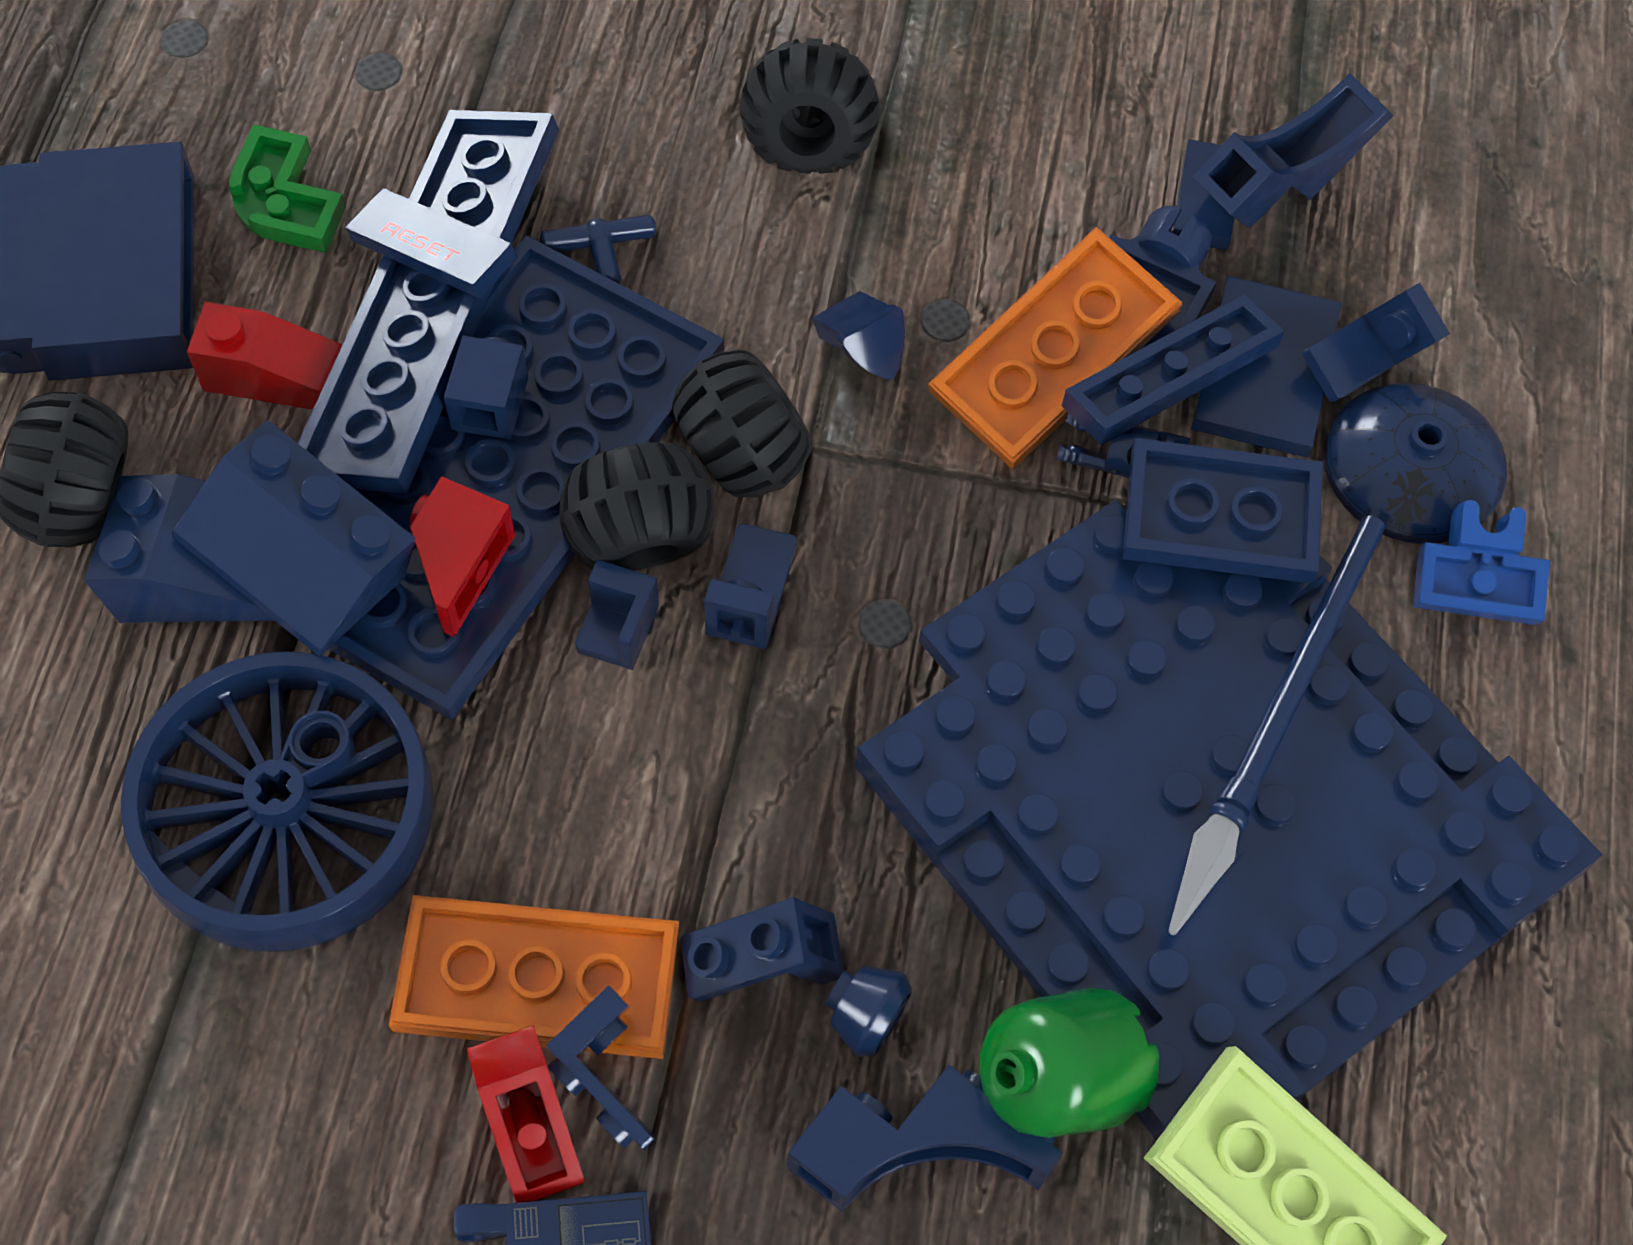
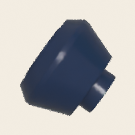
M863 966L856 975L845 970L836 982L825 1006L835 1011L830 1024L856 1056L876 1055L892 1033L913 990L906 974L893 970Z

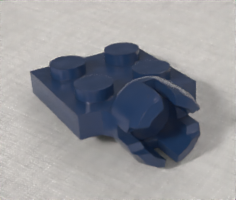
M1164 206L1153 211L1139 235L1131 240L1122 239L1113 234L1109 236L1112 241L1182 301L1181 311L1142 348L1200 318L1215 289L1216 281L1205 277L1199 271L1211 246V232L1206 223L1192 213L1180 235L1178 236L1173 233L1171 228L1182 211L1180 207Z

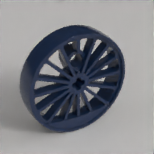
M271 652L240 658L202 674L181 688L156 712L137 740L127 764L121 795L123 829L132 859L143 880L162 905L177 919L207 938L240 949L265 952L290 951L319 945L354 930L375 916L397 895L416 868L428 839L433 812V784L428 758L413 722L399 702L378 681L358 668L334 658L322 655L319 657L317 654L304 652ZM289 689L315 690L316 692L308 713L295 722L286 741L283 693ZM270 692L273 759L265 761L241 717L236 703L251 696ZM335 695L359 704L345 721L335 713L326 711L331 697ZM220 710H227L256 766L251 771L195 729ZM372 718H379L393 732L392 736L356 754L353 739ZM323 738H334L340 741L338 748L330 756L321 759L309 757L313 744ZM188 741L243 782L244 785L167 767V764L182 742ZM399 753L406 754L408 778L336 787ZM161 783L230 799V801L152 810L156 790ZM275 793L283 798L290 794V797L284 802L276 798L268 802L269 798ZM407 797L400 823L332 807ZM227 820L171 850L153 832L156 829ZM318 821L392 840L380 858L373 864ZM303 830L308 831L364 875L349 887L336 894ZM291 836H294L327 898L325 901L294 911ZM236 839L202 877L186 865ZM277 842L280 914L254 915L250 910ZM255 848L234 902L219 892L217 888Z

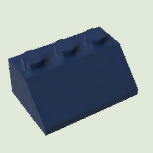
M266 420L221 458L172 530V537L319 657L406 577L416 540L413 535L269 420Z

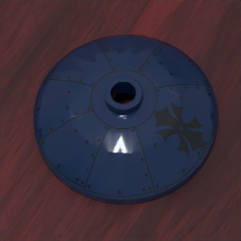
M1393 383L1375 387L1358 395L1336 417L1325 445L1324 458L1327 476L1333 491L1343 506L1359 521L1364 516L1379 518L1385 524V530L1382 535L1404 542L1416 544L1447 542L1449 540L1450 521L1453 510L1459 503L1467 500H1474L1479 504V519L1482 525L1496 508L1506 485L1507 463L1504 449L1498 435L1487 419L1460 397L1429 385ZM1420 438H1425L1431 441L1434 445L1426 444L1423 441H1421Z

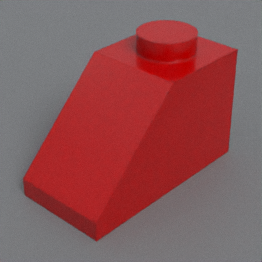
M441 476L430 496L423 495L415 504L410 516L409 526L412 535L416 538L415 545L443 632L455 637L513 541L515 531L508 504Z
M534 1025L467 1048L477 1090L516 1203L533 1202L585 1183Z

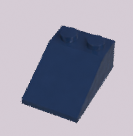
M180 474L120 476L84 578L87 585L119 623L274 620L172 537L173 528L195 498L205 480Z

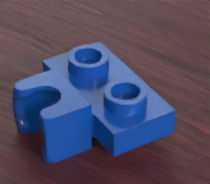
M1467 500L1459 503L1451 515L1448 545L1425 542L1419 547L1413 607L1532 625L1542 623L1545 619L1550 560L1518 555L1523 551L1526 524L1525 510L1521 507L1513 508L1508 515H1504L1497 521L1496 531L1491 533L1486 531L1480 523V506L1476 501Z

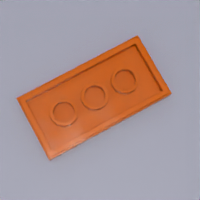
M1096 226L928 384L929 392L1014 470L1067 419L1068 412L1061 406L1065 390L1140 350L1181 311L1182 301Z
M412 895L389 1027L392 1032L490 1041L534 1025L540 1046L547 1047L546 1045L609 985L630 1006L620 1016L628 1025V1028L602 1053L664 1059L680 923L679 921ZM589 1047L585 1050L587 1052H593Z

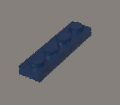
M1243 294L1065 390L1061 406L1100 445H1103L1278 348L1284 330Z

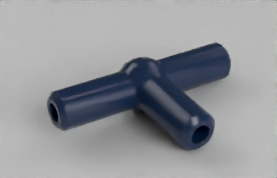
M651 215L611 221L594 218L585 225L542 231L540 233V243L557 252L589 247L596 272L619 284L622 278L613 244L652 238L656 234V225Z

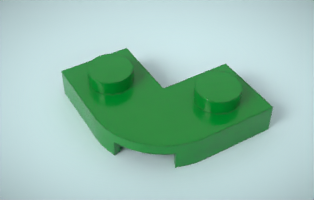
M253 124L229 179V189L238 218L247 229L262 238L326 253L346 208L342 193L297 183L311 153L307 136Z

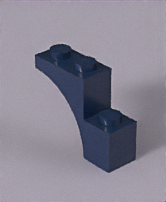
M1349 73L1321 100L1286 124L1269 132L1254 136H1243L1234 132L1192 176L1231 216L1251 228L1292 186L1311 200L1394 115Z
M948 1065L898 1130L889 1124L893 1117L879 1101L865 1092H860L855 1097L841 1086L788 1152L787 1169L843 1212L860 1193L884 1176L914 1164L935 1160H963L990 1165L1024 1180L1039 1190L1055 1169L1063 1152L1053 1145L1056 1141L1055 1137L1047 1138L1020 1133L1001 1120L984 1095L979 1075L969 1070H966L962 1075L952 1066Z

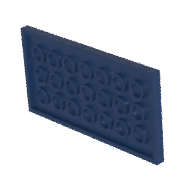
M527 235L514 250L518 258L495 282L473 337L482 339L486 337H499L512 344L523 346L528 382L511 440L451 430L446 405L444 404L407 494L355 489L412 535L409 521L415 504L423 495L430 496L442 476L510 506L515 537L455 637L443 632L416 545L414 544L406 577L329 648L336 654L450 720L454 719L575 555L560 525V497L569 473L586 459H590L601 452L610 451L625 445H635L636 443L658 442L675 420L672 400L682 378L701 360L724 351V338Z

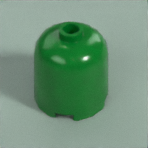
M1086 988L1031 999L1005 1009L989 1026L979 1052V1077L985 1097L1001 1120L1020 1133L1047 1138L1111 1129L1124 1124L1134 1113L1145 1110L1151 1101L1158 1083L1159 1052L1157 1045L1147 1043L1143 1027L1135 1017L1140 1015V1010L1134 1003L1116 991Z

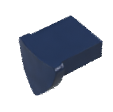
M859 291L812 318L820 339L844 351L848 358L867 371L887 380L895 378L901 362L905 340L904 315L900 307L894 304L888 305Z

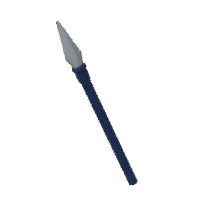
M1364 516L1361 519L1234 777H1231L1227 782L1217 803L1211 806L1209 820L1193 835L1186 868L1169 927L1171 935L1177 934L1211 888L1234 862L1239 833L1247 828L1248 817L1259 794L1258 788L1385 530V524L1377 517Z

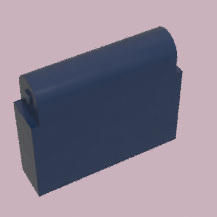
M181 141L40 153L39 162L0 166V372L17 374L44 371L49 381L193 368L187 350L194 333L195 177Z

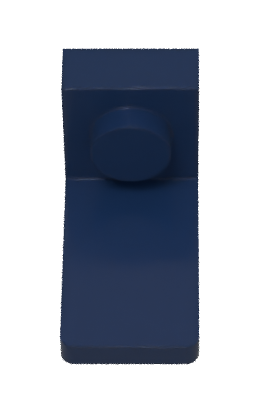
M1419 282L1303 351V357L1329 401L1335 402L1394 365L1433 345L1450 333Z
M744 523L737 526L721 580H710L704 599L706 635L767 649L797 547V538L794 535Z
M795 897L683 935L681 938L687 993L690 999L696 1001H704L785 973L823 985L838 980L844 972L834 913Z
M608 985L546 1045L556 1056L548 1065V1068L575 1096H578L585 1088L605 1108L596 1119L623 1148H626L635 1140L645 1150L655 1140L654 1134L580 1057L588 1047L599 1056L628 1028V1025L620 1016L630 1006Z

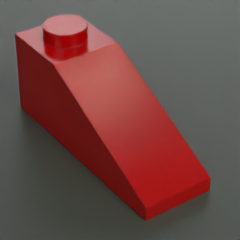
M205 302L187 354L204 392L313 410L343 344L264 311Z

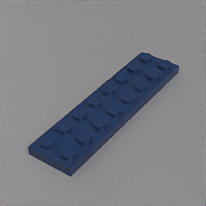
M449 110L409 199L512 244L559 131L553 114ZM383 255L298 444L354 489L407 494L444 407L445 391L462 336L473 337L494 284L479 299Z

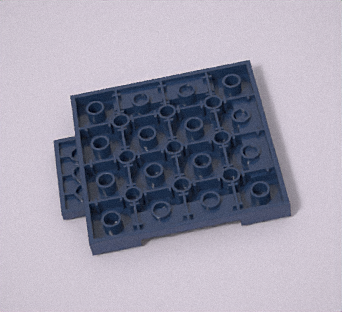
M1115 499L920 631L919 642L953 682L858 746L855 767L1040 997L1086 988H1099L1116 991L1138 1007L1140 1015L1135 1017L1143 1027L1147 1043L1157 1045L1159 1070L1158 1083L1148 1107L1135 1114L1157 1140L1226 1047L1236 1046L1298 1101L1584 874L1603 854L1510 756L1498 762L1361 615L1348 604L1258 788L1259 794L1248 817L1247 828L1239 833L1234 862L1211 888L1177 934L1171 935L1169 927L1186 868L1193 835L1209 820L1211 806L1217 803L1227 782L1231 777H1234L1330 584L1327 578L1332 567L1319 554V573L1314 583L1310 584L1123 559L1126 510Z

